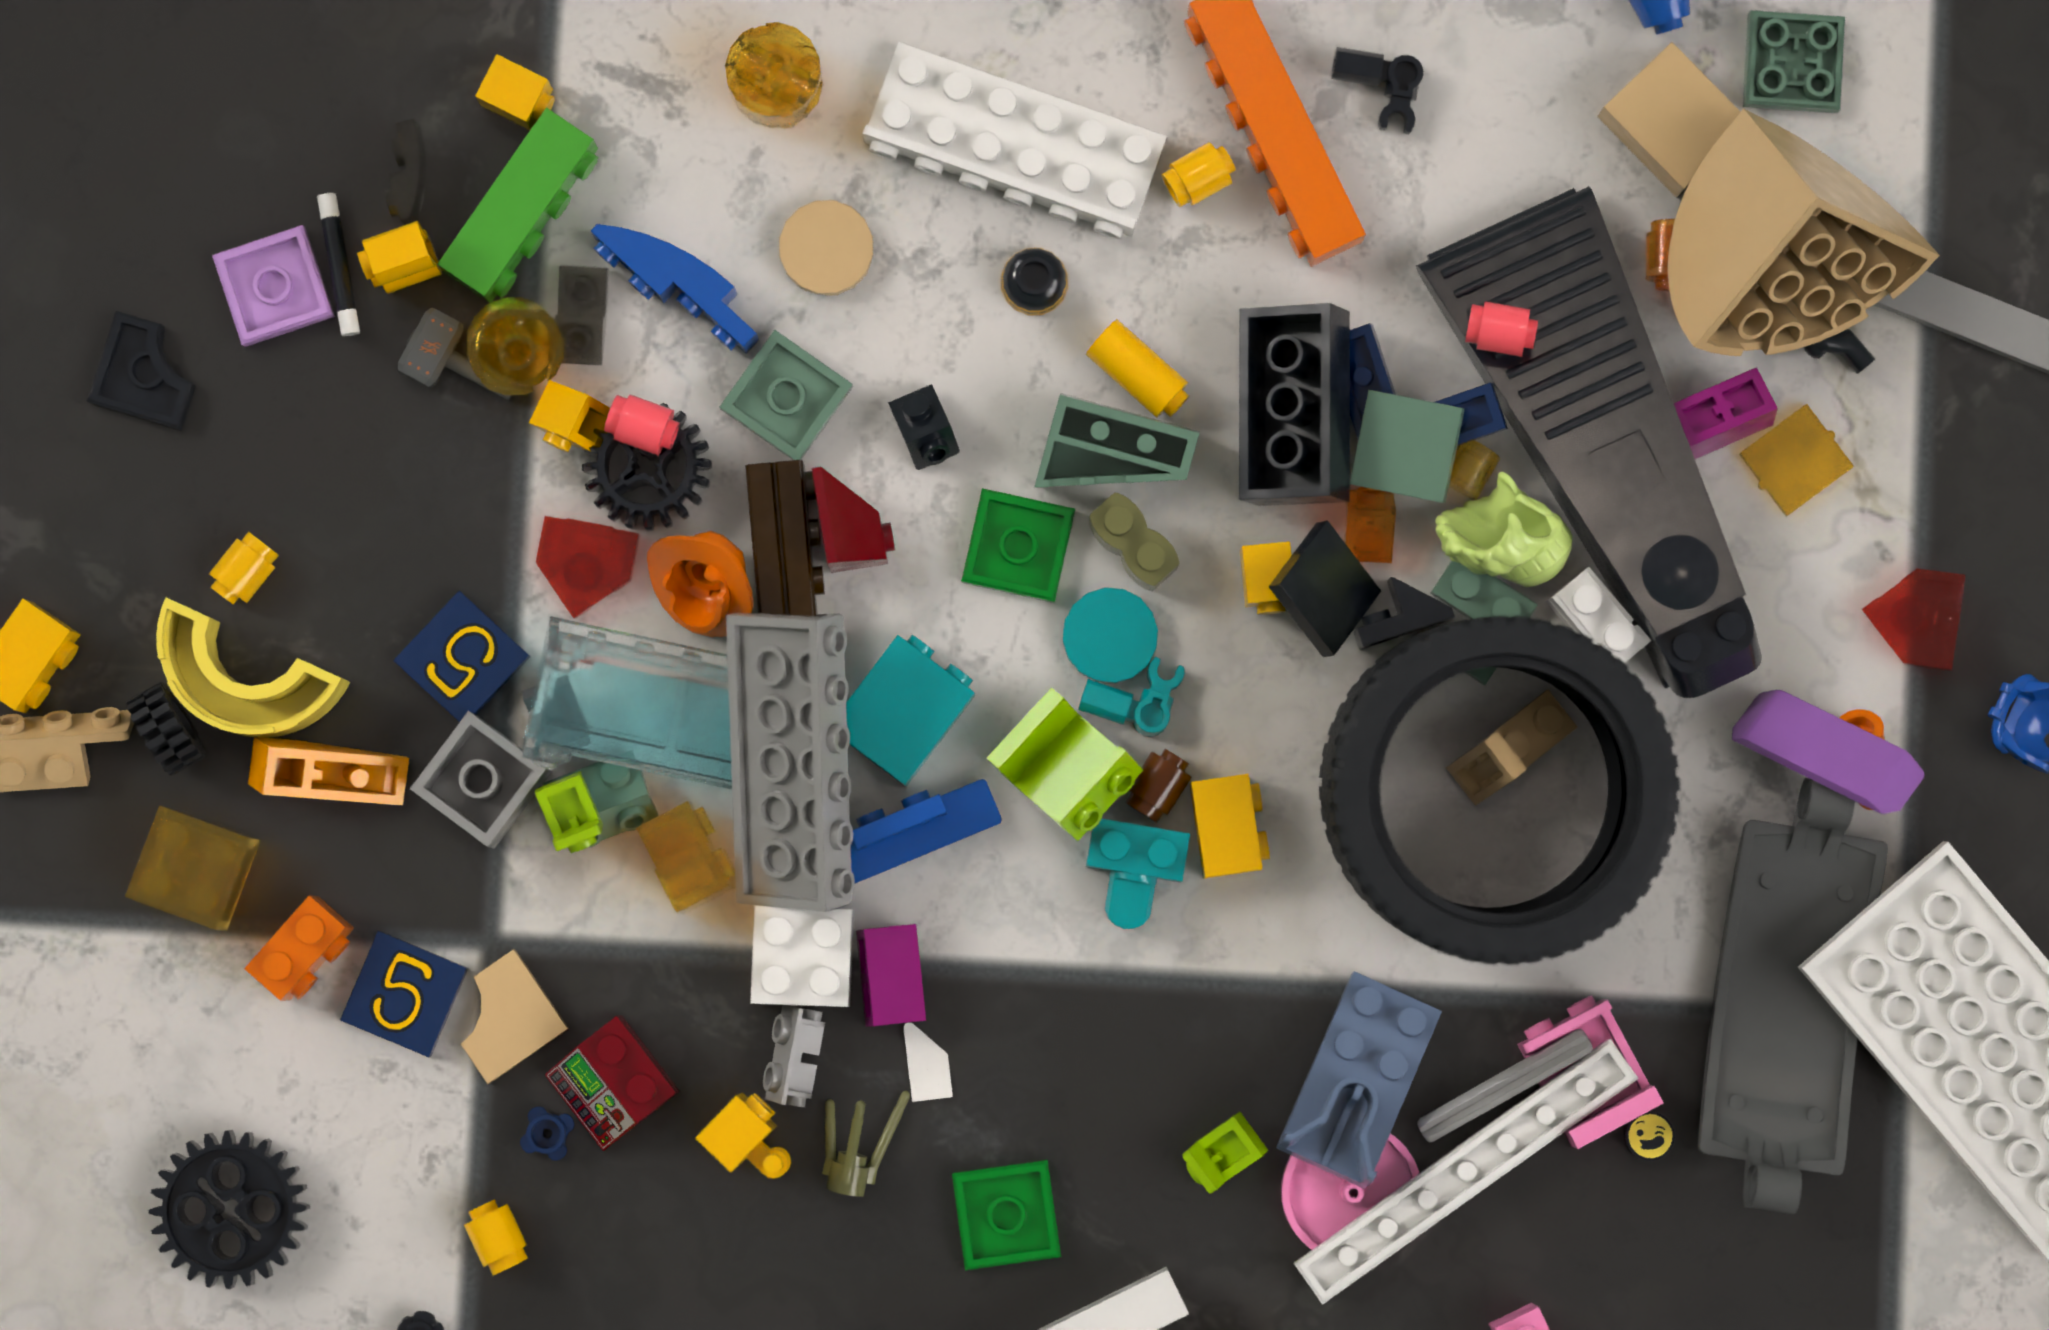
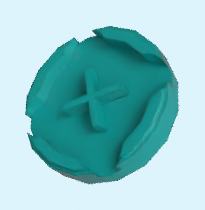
M1105 587L1087 593L1073 604L1064 621L1063 644L1068 660L1080 674L1097 682L1116 684L1134 678L1148 666L1156 651L1158 628L1153 612L1140 597L1125 589Z

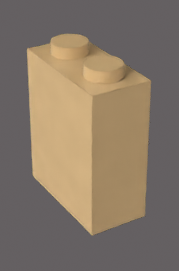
M1671 42L1603 107L1597 117L1677 198L1688 187L1702 160L1740 111Z

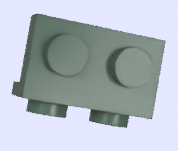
M634 749L543 783L547 785L581 771L603 822L602 833L595 836L597 842L590 847L623 832L638 830L647 823L659 818L657 808L650 796Z

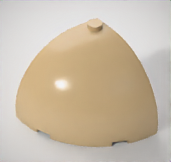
M1742 109L1702 160L1683 195L1676 214L1669 245L1668 284L1676 318L1681 329L1694 347L1728 356H1741L1743 351L1760 349L1765 355H1772L1820 342L1869 317L1866 309L1879 302L1888 294L1892 299L1896 298L1916 281L1940 255L1901 214L1839 163L1786 129L1748 110Z

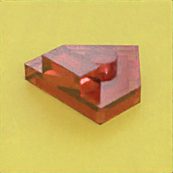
M545 516L536 564L571 616L577 619L589 611L591 607L631 582L640 534L615 529L607 525Z
M1917 568L1882 596L1877 597L1862 608V612L1904 665L1952 671L1959 634L1966 575Z

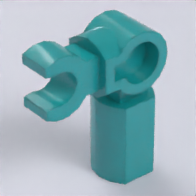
M1155 657L1147 670V679L1151 685L1150 689H1143L1139 701L1132 699L1134 695L1132 693L1088 679L1078 710L1122 725L1127 720L1133 722L1134 728L1141 735L1147 737L1157 736L1164 731L1170 721V711L1174 699L1169 695L1172 690L1181 684L1185 674L1184 666L1178 665L1174 677L1170 680H1163L1157 672L1160 658Z

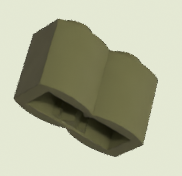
M1114 492L1090 514L1089 525L1097 541L1111 553L1121 556L1122 564L1128 575L1144 589L1153 592L1178 569L1180 564L1179 558L1171 543L1160 533L1147 528L1145 518L1140 509L1124 495Z

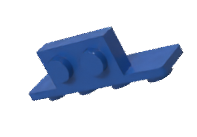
M980 779L942 796L938 794L930 797L928 790H924L901 800L904 809L886 816L883 808L857 818L856 821L859 827L853 830V840L850 845L851 871L854 875L855 884L1000 824L1002 818L986 780Z

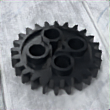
M226 1130L224 1131L221 1144H219L213 1132L204 1134V1149L194 1140L186 1143L189 1157L186 1158L179 1153H174L170 1158L177 1169L175 1171L163 1169L158 1172L159 1176L168 1184L166 1187L151 1189V1194L163 1200L162 1206L149 1209V1214L162 1217L163 1221L162 1224L153 1228L151 1233L156 1235L166 1234L168 1240L162 1244L159 1251L163 1253L174 1249L177 1255L171 1267L174 1269L187 1262L190 1265L187 1275L188 1280L191 1281L202 1272H205L206 1287L214 1286L219 1277L223 1276L225 1288L232 1289L236 1285L237 1276L240 1275L244 1284L251 1286L255 1284V1270L267 1279L273 1276L271 1260L281 1266L289 1262L282 1250L284 1247L294 1250L300 1248L301 1244L292 1236V1232L303 1231L308 1228L306 1223L296 1219L297 1213L310 1209V1205L297 1202L296 1195L302 1193L308 1187L307 1184L293 1185L291 1178L300 1170L299 1166L284 1169L282 1163L286 1159L288 1152L284 1150L271 1156L269 1151L272 1140L269 1138L264 1139L257 1147H254L253 1132H245L240 1142L236 1143L234 1131ZM226 1161L234 1163L240 1171V1180L234 1188L224 1186L219 1180V1168ZM200 1178H204L208 1182L210 1188L222 1201L226 1202L233 1199L237 1201L238 1205L234 1209L235 1214L260 1232L261 1239L259 1241H256L251 1236L248 1229L238 1218L224 1219L221 1214L224 1212L225 1206L212 1194L204 1191L199 1186L198 1180ZM260 1195L269 1197L275 1206L274 1216L268 1222L258 1219L253 1211L254 1201ZM191 1197H197L205 1204L206 1214L200 1223H193L185 1214V1204ZM226 1230L234 1232L240 1239V1251L235 1257L225 1255L220 1249L219 1240L222 1233Z

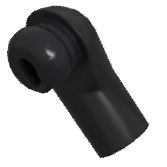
M1849 329L1820 342L1803 347L1806 353L1814 359H1820L1827 352L1840 354L1856 374H1859L1876 359Z

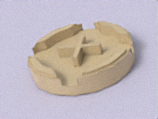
M835 200L814 201L798 208L785 222L779 237V257L787 276L800 289L818 295H839L853 289L867 275L873 258V236L866 220L851 206Z

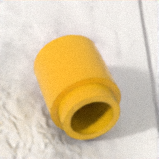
M1208 142L1169 164L1170 170L1164 172L1161 176L1178 207H1182L1187 203L1193 206L1231 185L1232 179L1230 174L1236 171V168L1223 146L1215 149Z
M248 531L242 540L237 538L210 571L209 575L216 579L210 588L233 605L239 598L248 603L275 569L272 564L279 555Z
M494 1199L468 1212L472 1221L465 1224L464 1227L483 1267L488 1265L493 1276L528 1259L523 1248L527 1246V1243L508 1204L499 1208Z

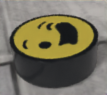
M1649 1111L1626 1124L1624 1130L1625 1144L1628 1150L1638 1158L1644 1160L1660 1159L1669 1153L1674 1144L1675 1134L1673 1126L1666 1117L1659 1113Z

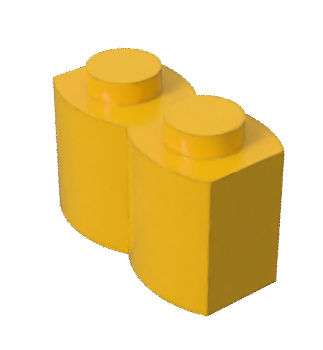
M418 220L362 240L365 250L357 252L367 280L371 279L375 288L383 286L387 294L442 275V270L437 265L438 259L431 239Z

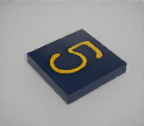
M458 591L393 661L460 722L468 711L477 715L531 656L461 591Z
M378 931L340 1021L426 1057H431L469 968Z

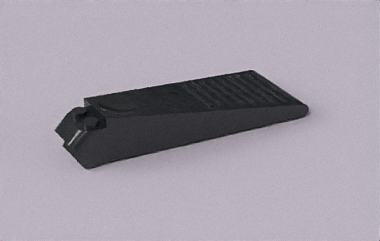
M1586 187L1577 192L1574 188L1428 254L1427 261L1416 265L1419 276L1484 383H1493L1503 414L1615 598L1633 618L1632 625H1639L1651 639L1645 648L1665 689L1670 687L1677 696L1683 698H1695L1756 670L1761 664L1762 655L1752 616L1743 598L1746 595L1592 189ZM1486 301L1530 309L1529 319L1538 320L1533 349L1523 348L1522 357L1478 350L1476 349L1477 344L1466 343L1472 304L1484 306Z

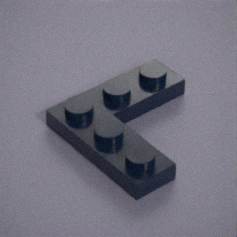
M1371 323L1350 330V417L1357 439H1359L1368 390L1396 395L1374 325ZM1491 382L1435 401V403L1465 409L1457 446L1508 429L1494 385Z

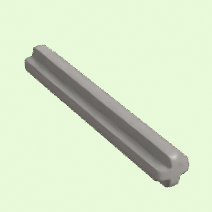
M1577 1029L1433 1110L1418 1120L1417 1124L1420 1132L1428 1142H1434L1583 1058L1593 1050L1588 1036L1582 1029Z

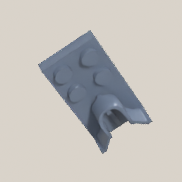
M1354 971L1350 975L1276 1149L1363 1189L1368 1187L1378 1173L1374 1170L1442 1011Z

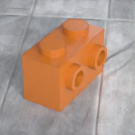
M309 895L244 969L280 1001H290L293 997L299 1000L317 981L318 978L314 973L326 960L332 963L347 948L350 941L346 937L352 932L354 927L319 896Z

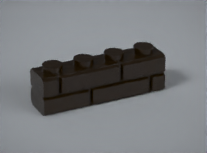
M803 460L745 465L758 614L811 617L827 615L818 614L816 595H825L823 566L814 567L812 548L821 547L819 519H809L808 500H817L812 471L805 472Z

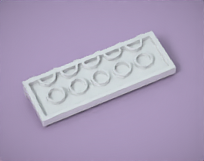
M898 42L870 122L868 125H865L863 131L864 143L870 145L869 151L880 157L896 160L897 155H901L915 160L914 167L928 174L941 176L942 170L960 176L959 183L968 188L985 192L987 186L1005 192L1004 199L1023 207H1031L1032 202L1050 208L1048 214L1054 218L1068 223H1075L1077 218L1094 223V231L1114 239H1120L1122 234L1132 237L1167 140L1166 135Z

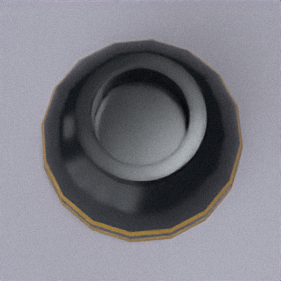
M1026 248L1015 253L1005 263L1000 276L1001 291L1006 302L1016 311L1027 315H1043L1054 310L1064 300L1068 289V273L1063 262L1052 252L1042 248Z

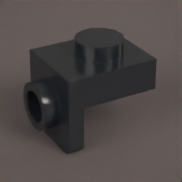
M932 384L888 402L917 470L940 464L947 458L960 452L952 427Z

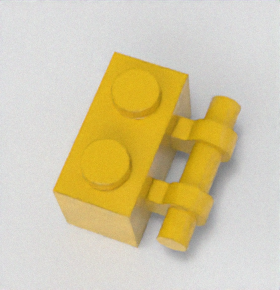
M744 1093L736 1095L696 1137L730 1172L738 1168L746 1158L768 1178L781 1177L791 1166V1156L786 1149L777 1146L770 1148L763 1141L777 1127L771 1120V1117L776 1112L756 1093L752 1094L749 1098Z

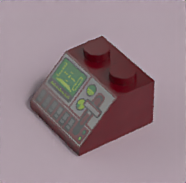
M622 1015L611 1019L545 1074L603 1151L680 1092Z

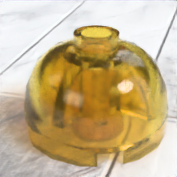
M505 297L487 304L474 316L467 330L466 352L475 375L481 379L482 384L489 390L506 396L526 395L535 391L533 386L540 384L545 379L549 381L556 376L564 360V340L555 319L539 303L523 297Z

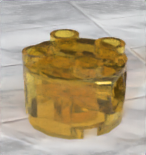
M779 22L765 23V26H759L755 29L752 27L743 32L733 43L725 63L727 84L731 97L739 111L753 123L770 128H792L799 121L805 119L819 102L823 89L820 58L810 38L796 27Z

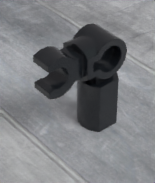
M1336 47L1331 79L1371 86H1379L1380 81L1386 82L1384 95L1389 98V104L1379 114V129L1385 130L1387 128L1390 114L1399 113L1405 119L1403 133L1409 134L1414 128L1416 120L1414 111L1410 107V102L1417 100L1419 84L1423 78V67L1420 61L1410 55H1401L1393 61L1384 60V54Z

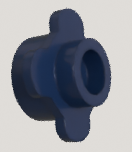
M541 1106L532 1108L527 1115L530 1123L527 1127L526 1135L522 1136L520 1140L522 1149L526 1153L537 1151L548 1154L551 1160L562 1159L567 1154V1147L565 1145L567 1135L575 1126L573 1118L566 1113L559 1116L547 1113L546 1109ZM545 1129H550L552 1131V1136L550 1138H545L543 1136V1131Z

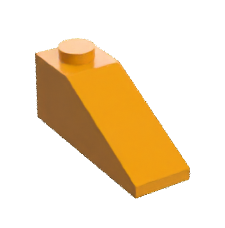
M254 737L248 785L262 795L403 805L409 758L300 740Z

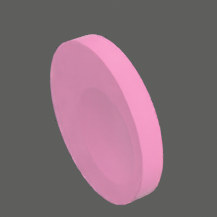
M1390 1134L1374 1170L1378 1173L1374 1181L1365 1189L1290 1155L1281 1181V1201L1286 1219L1296 1236L1312 1250L1418 1175L1417 1164L1408 1149L1401 1141Z

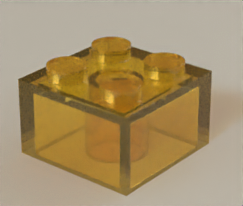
M159 805L125 897L206 927L227 931L261 840L174 808Z

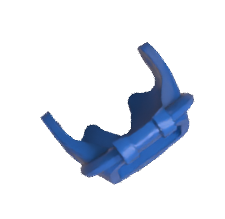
M2025 674L2016 678L2011 684L2003 682L1999 689L2000 697L1995 707L1992 706L1987 714L1993 719L1991 728L1992 741L2002 754L2009 753L2023 764L2047 774L2049 772V765L2047 764L2049 763V748L2045 744L2044 739L2049 734V683L2040 682L2033 675ZM2017 697V699H2016V701H2015V703H2014V705H2013V708H2012V710H2011V712H2010V714H2009V716H2008V718H2007V720H2006V722H2005V719H2006V715H2007V713H2008V710H2009V708H2010L2012 702L2014 701V699Z

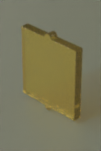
M1807 404L1739 453L1759 480L1758 488L1769 493L1786 517L1854 467L1835 442V432L1832 430L1827 431Z

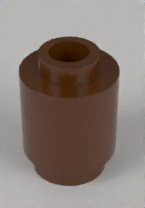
M1164 749L1160 756L1151 752L1141 767L1143 769L1142 773L1135 779L1134 785L1129 790L1131 793L1125 803L1158 823L1163 813L1168 816L1192 777L1184 772L1189 763L1167 749Z

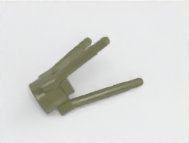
M908 1091L901 1093L868 1165H866L867 1156L857 1153L863 1125L865 1102L859 1100L856 1103L847 1151H839L836 1159L835 1103L832 1099L826 1101V1158L822 1174L829 1176L827 1190L844 1195L863 1197L866 1184H875L878 1167L909 1101L910 1093Z

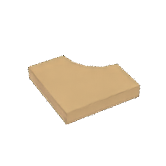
M513 949L474 976L481 993V1014L474 1031L461 1043V1046L486 1083L490 1084L569 1029L516 949Z

